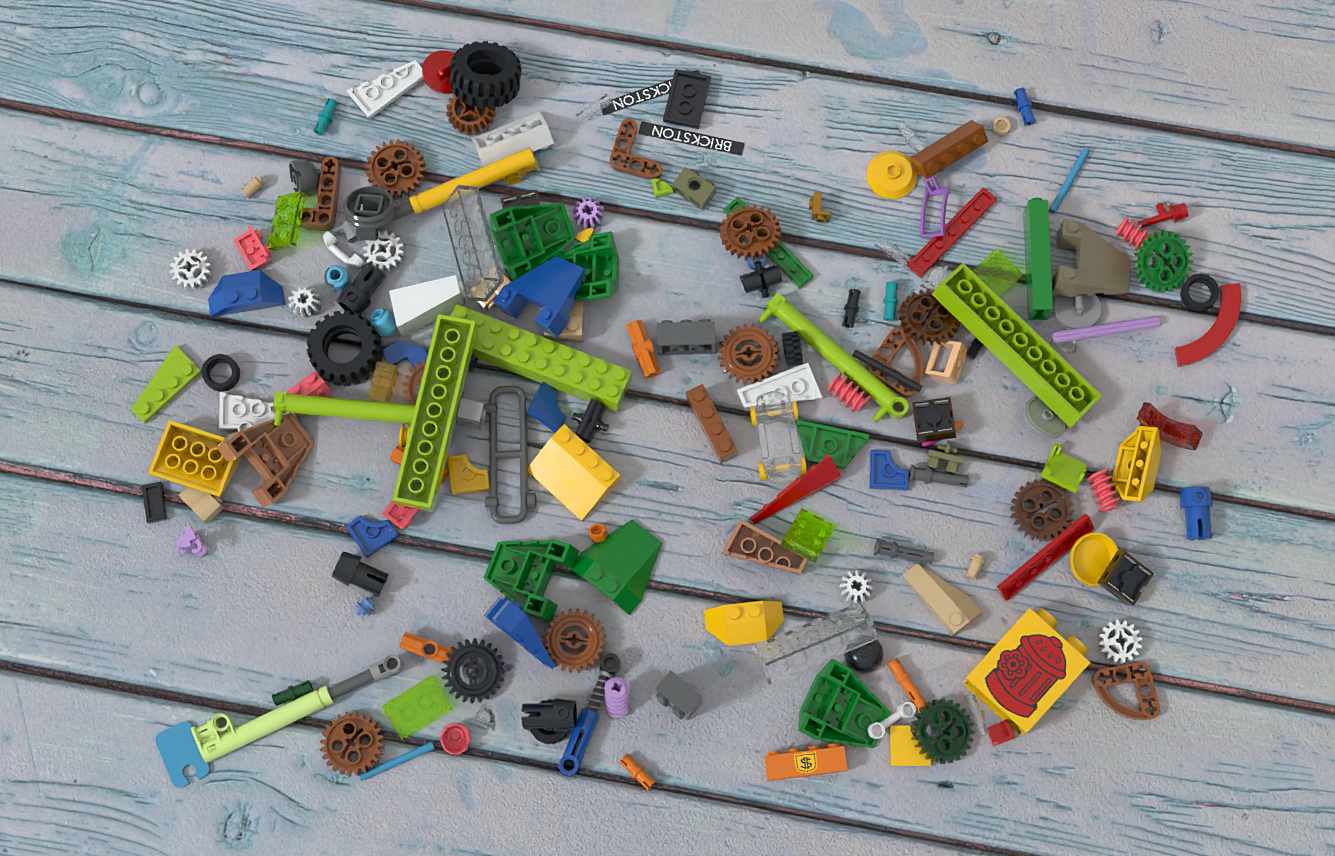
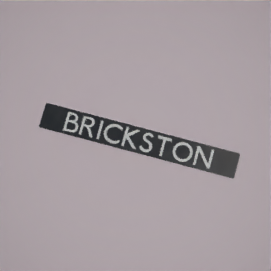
M673 79L600 103L602 113L607 115L669 94Z
M643 121L638 133L740 156L744 148V143Z

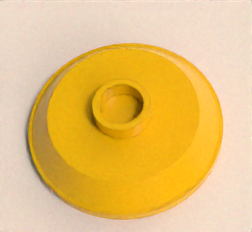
M885 151L876 155L867 168L866 177L869 187L875 194L885 199H899L908 195L917 182V173L912 160L907 155L898 151Z
M1096 532L1080 537L1073 545L1070 553V566L1075 577L1086 585L1100 586L1097 582L1118 550L1115 542L1107 535Z

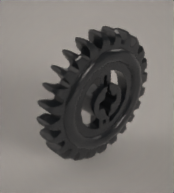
M473 638L472 644L468 639H465V645L457 642L459 649L451 647L453 654L446 653L449 660L442 661V663L447 665L446 668L441 669V671L447 673L441 677V679L448 680L444 687L451 686L449 694L457 692L455 699L462 696V702H466L469 698L470 703L473 704L475 698H477L478 702L481 703L482 696L488 700L489 693L496 694L494 687L501 688L498 681H504L500 674L505 673V670L500 669V667L505 663L498 661L502 655H495L498 649L490 650L492 644L488 643L485 646L483 639L479 644L476 638ZM468 657H470V662L463 666L462 672L464 677L469 679V685L460 676V666ZM478 657H480L487 665V675L483 682L477 685V679L483 674V667L478 663ZM469 669H476V673H469Z

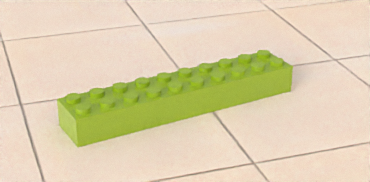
M964 263L945 278L932 293L953 316L1070 428L1102 397L1092 385Z
M455 305L451 317L476 321L478 331L472 352L476 358L539 383L545 382L552 388L590 402L591 398L595 399L607 409L618 412L632 380V371L461 305Z
M441 314L437 316L392 499L396 505L430 512L435 510L478 331L476 321Z

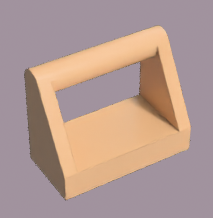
M942 340L941 344L938 345L935 341L924 374L957 385L968 349L961 342L948 340L946 343ZM941 346L952 349L944 373L933 371Z

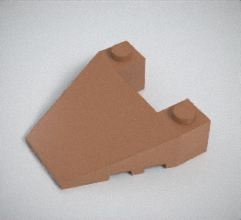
M292 413L282 416L280 426H275V420L271 419L233 433L216 446L227 462L235 460L244 454L261 475L264 481L251 493L262 507L274 504L287 492L290 482L295 478L300 464L303 463L314 443Z

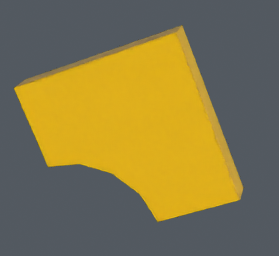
M466 454L447 457L452 495L490 490L488 470L474 467L469 462Z
M889 726L890 766H931V759H925L927 753L919 754L922 748L914 747L918 741L911 739L914 736L910 731V726Z

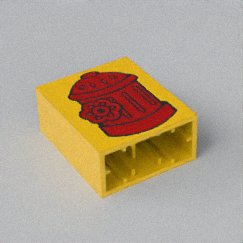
M1029 608L962 681L970 691L1002 720L1007 719L1010 727L1020 736L1026 734L1090 664L1084 657L1088 652L1086 646L1072 635L1066 640L1054 630L1058 622L1042 608L1036 613Z

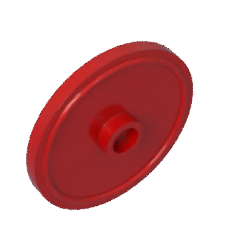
M445 50L433 52L423 63V79L435 92L441 94L453 93L450 87L451 58L455 54L453 52Z

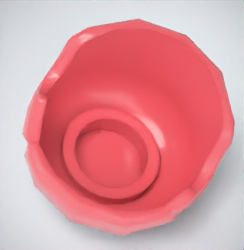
M461 723L447 725L442 730L440 742L444 750L449 754L455 755L466 751L471 739L469 730Z

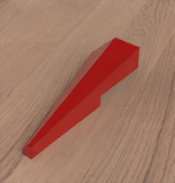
M826 454L821 462L813 465L809 471L798 477L776 495V499L769 504H765L761 510L752 515L750 520L755 525L839 481L841 474L830 455Z

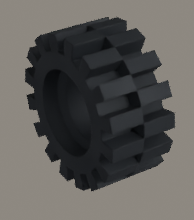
M798 331L782 333L787 367L803 365Z

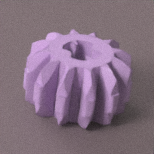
M583 197V203L577 201V207L573 208V213H575L573 219L577 220L578 226L583 224L584 229H587L588 225H591V228L594 229V223L600 225V219L604 218V213H602L604 208L599 206V200L593 202V198L590 197L589 201H586Z

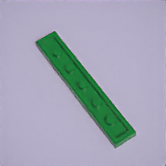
M737 197L724 208V211L733 215L732 209L738 212L739 206L746 209V205ZM780 240L779 245H774L775 251L769 250L768 257L799 289L814 278V275Z

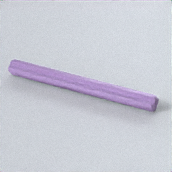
M1158 316L1057 331L1052 334L1054 343L1155 328L1161 324Z

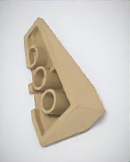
M918 563L902 575L951 637L982 613L968 595Z

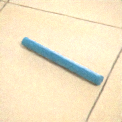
M1083 148L1053 201L1049 209L1050 212L1056 213L1090 153L1089 149Z
M429 742L377 765L373 769H368L367 773H359L360 780L368 779L435 749L433 742Z

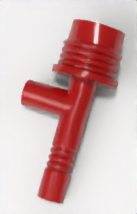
M1158 203L1156 208L1159 215L1138 221V225L1141 224V228L1171 218L1173 223H1176L1179 220H1183V218L1189 217L1185 203L1173 206L1169 205V212H1166L1163 203Z

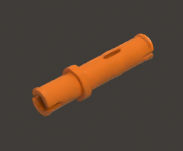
M895 658L887 666L896 677L895 681L900 683L918 712L921 713L919 707L926 708V701L910 679L909 672L906 673L898 659Z

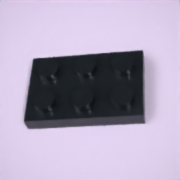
M675 69L663 122L699 129L711 76Z

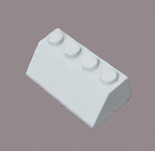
M540 111L471 138L483 166L529 147L532 151H536L538 149H546L551 144H554L548 125Z

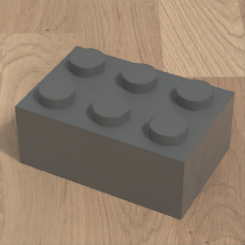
M685 319L680 322L663 320L661 323H657L658 354H715V321L701 319L699 322H692Z
M671 670L655 689L657 700L665 707L668 705L672 707V713L680 720L683 718L688 720L702 703V695Z

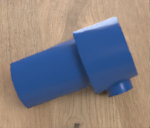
M1197 486L1181 489L1180 509L1185 510L1187 540H1208L1213 537L1214 533H1211L1210 508L1213 507L1209 487Z

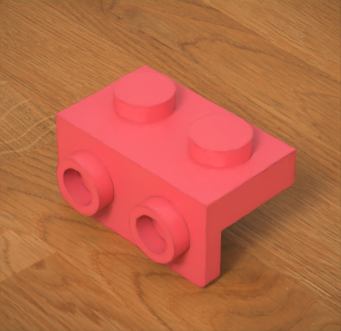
M250 225L248 226L249 231L233 240L251 271H254L270 263L272 260L269 255L272 253L267 244L262 245L260 240L263 237L258 229L254 230Z
M316 370L287 391L290 394L329 397L333 394Z
M391 500L381 514L398 528L403 529L410 526L413 522L412 517L421 510L396 505Z

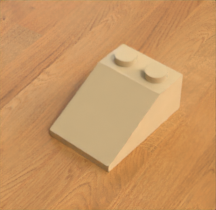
M574 298L575 304L570 309L569 322L558 338L545 332L544 338L552 341L583 342L584 299Z

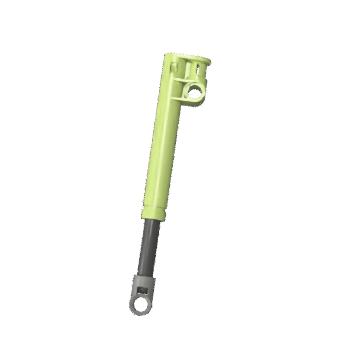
M388 655L385 659L370 665L368 670L329 688L327 685L323 686L319 690L306 694L239 727H236L230 716L221 713L208 720L206 724L197 728L195 726L191 727L192 734L204 761L208 763L323 709L325 706L333 704L334 699L374 680L377 682L392 674H398L403 669V661L396 655ZM396 659L398 666L395 669H390L389 662ZM222 718L227 720L224 728L219 727V721Z

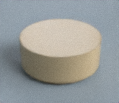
M1003 116L995 118L992 123L993 133L997 136H1005L1009 133L1011 128L1009 119Z

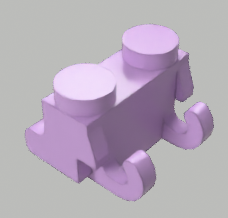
M190 525L186 526L185 534L177 537L178 539L175 540L178 550H182L184 554L194 553L198 557L205 556L207 548L199 532L193 531Z

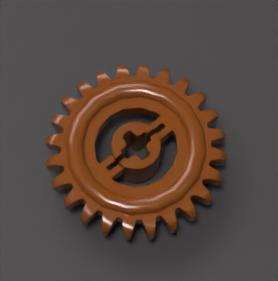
M744 324L743 329L736 326V332L730 329L729 333L731 336L724 335L726 341H720V345L723 347L719 348L718 352L723 354L718 356V360H724L720 363V367L726 366L724 374L731 372L729 379L736 376V383L741 378L744 385H746L748 379H750L751 384H754V379L761 383V376L768 379L767 372L774 374L772 367H778V364L774 361L780 360V357L776 355V353L780 352V349L774 348L778 345V342L772 341L774 335L767 336L768 330L761 332V326L755 329L754 324L750 328ZM745 341H753L761 347L756 349L755 346L747 344L742 347L741 351H735L737 346ZM747 352H750L751 358L747 357ZM763 356L761 361L752 367L743 366L736 360L741 359L743 364L752 365L756 362L757 357Z
M569 609L568 615L561 611V618L554 615L556 622H548L551 628H545L544 630L549 634L542 636V638L548 641L543 646L549 648L546 651L548 654H552L550 656L551 660H556L555 667L562 664L561 670L564 671L566 667H569L570 673L576 667L577 672L580 673L581 666H583L588 671L587 664L595 666L593 659L600 661L601 658L598 656V653H605L600 646L607 645L606 642L601 641V639L607 637L606 634H600L604 627H597L600 620L593 622L594 614L587 617V611L585 610L581 615L579 609L576 610L575 614ZM577 626L584 629L589 638H583L576 631H572L566 636H562V633L569 627ZM574 637H577L578 641L580 642H577L575 646H573L570 640H573ZM560 643H566L568 648L573 651L580 650L583 645L587 646V648L580 654L571 655L562 649Z

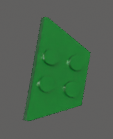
M797 420L796 422L806 461L818 464L824 459L826 454H829L836 467L840 469L847 467L870 436L865 433Z

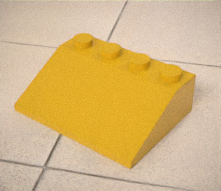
M169 420L148 474L221 497L237 470L243 454L239 458L227 462L216 448L225 439L224 437Z
M565 424L549 439L528 466V473L581 521L621 481L620 474Z

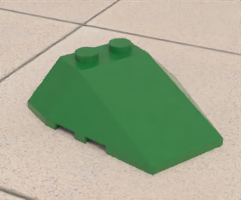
M564 203L505 207L490 214L489 229L501 263L512 281L549 261L552 256L559 253L575 239Z
M611 231L594 234L588 237L589 240L581 244L576 243L573 245V248L565 252L560 251L550 258L558 256L586 270L580 289L576 291L575 299L592 301L612 297L618 291L619 257Z
M630 520L610 533L604 541L595 543L578 555L573 569H569L583 580H587L630 616L642 601L662 542L634 520Z
M831 659L816 675L799 711L798 731L815 740L875 748L878 739L870 737L868 726L872 723L882 722L889 717L891 712L875 694L869 691L863 681L858 679L850 667L835 659Z

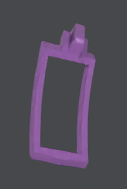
M935 175L928 179H923L927 188L924 193L921 209V237L945 235L946 206L950 191L949 187H940ZM930 180L932 181V183H933V185H934V187H935L934 190H933L931 184L929 183ZM931 195H944L940 232H925L926 207L928 197Z

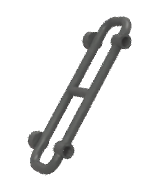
M513 385L496 387L490 394L489 403L484 405V409L487 410L486 415H489L490 496L485 497V506L490 508V515L498 524L520 523L526 518L528 508L537 507L536 493H528L527 415L530 414L526 411L532 399H527L526 393L521 387ZM516 393L519 396L520 450L497 451V396L499 394ZM520 458V513L517 516L502 517L498 514L497 459Z

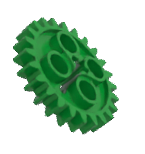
M1162 230L1161 233L1155 231L1154 236L1148 234V240H1141L1143 246L1137 245L1140 252L1134 253L1138 257L1137 260H1133V263H1137L1133 270L1139 271L1136 278H1142L1140 284H1146L1145 288H1152V291L1164 293L1165 290L1171 292L1172 287L1178 289V283L1184 284L1182 278H1189L1186 271L1192 270L1188 264L1193 263V260H1189L1193 253L1187 252L1190 248L1189 245H1184L1187 240L1180 239L1181 235L1171 231ZM1165 244V251L1162 252V246ZM1152 258V264L1149 266V260ZM1175 258H1177V263H1176V265H1174V259H1175ZM1164 271V277L1161 279L1160 275Z

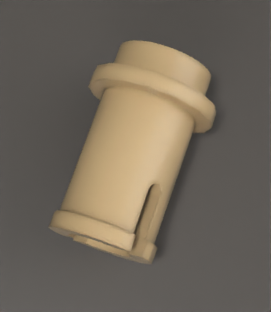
M257 175L255 177L252 176V180L241 189L248 198L260 187L263 188L264 181Z
M974 554L973 557H970L971 563L965 576L977 580L981 567L985 564V558Z

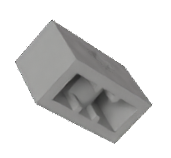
M461 398L457 413V425L480 429V425H484L487 410L484 409V403Z

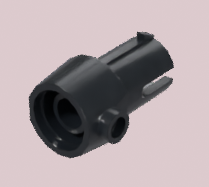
M370 263L363 265V269L351 285H345L336 302L344 310L351 311L352 314L355 312L362 314L372 304L370 297L386 278L379 268L374 271V265Z
M343 551L331 577L348 587L352 584L373 593V596H379L389 574L360 562L361 556Z
M555 698L554 703H523L521 712H525V714H541L539 717H521L523 729L529 731V729L554 728L555 732L576 729L577 704L575 700Z

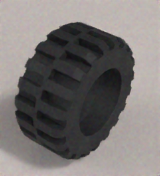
M476 41L471 45L469 43L464 45L463 49L459 48L452 56L450 87L455 96L463 103L467 102L468 105L472 107L474 105L481 109L483 107L493 109L495 106L502 107L504 103L508 104L517 96L520 89L521 64L516 54L512 50H508L506 46H500L496 42L488 43V41L478 43Z
M345 310L344 314H341L340 311H335L333 316H329V314L323 316L325 320L322 322L318 320L315 323L316 329H311L309 333L311 339H307V346L309 347L307 355L317 373L327 382L331 381L337 386L341 383L344 386H350L352 382L357 385L361 383L360 380L362 378L366 380L370 378L369 373L371 371L375 373L377 370L376 364L380 363L382 359L380 353H383L380 336L374 326L370 325L371 322L366 317L363 318L361 314L357 312L352 314L348 310ZM343 334L358 336L362 342V347L356 358L347 363H335L329 358L328 349L335 338Z

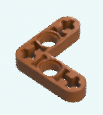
M633 119L623 120L610 156L611 167L616 171L645 179H659L662 175V167L658 162L630 155L637 133V124ZM632 125V129L629 130L628 136H626V127ZM624 140L629 145L627 148L622 149L618 146L619 142ZM621 158V162L616 165L614 160ZM634 162H639L641 164V168L639 170H633L631 168V164ZM654 167L657 168V172L651 174L650 170H653Z

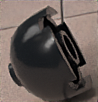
M866 634L856 635L850 639L844 651L848 667L860 674H868L877 670L884 656L883 647L880 642L873 636Z

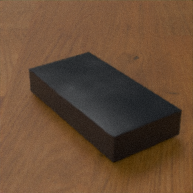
M162 482L142 485L147 523L167 520Z

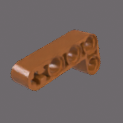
M326 157L322 161L316 208H302L297 213L300 225L306 230L330 231L335 226L342 171L337 159L334 157ZM332 182L333 185L327 188L326 185ZM326 200H331L330 204L323 205ZM306 216L311 217L309 221H303ZM323 218H329L326 223L321 222Z

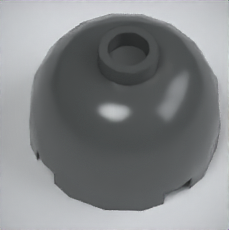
M308 160L290 161V179L297 187L293 188L296 196L300 198L315 192L319 186L320 170L316 169L314 164Z

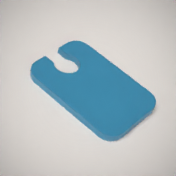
M182 722L164 730L155 739L173 785L180 788L190 784L188 778L183 773L187 765H193L196 768L198 779L207 776L210 772L209 763L204 761L191 731L193 725L189 722Z

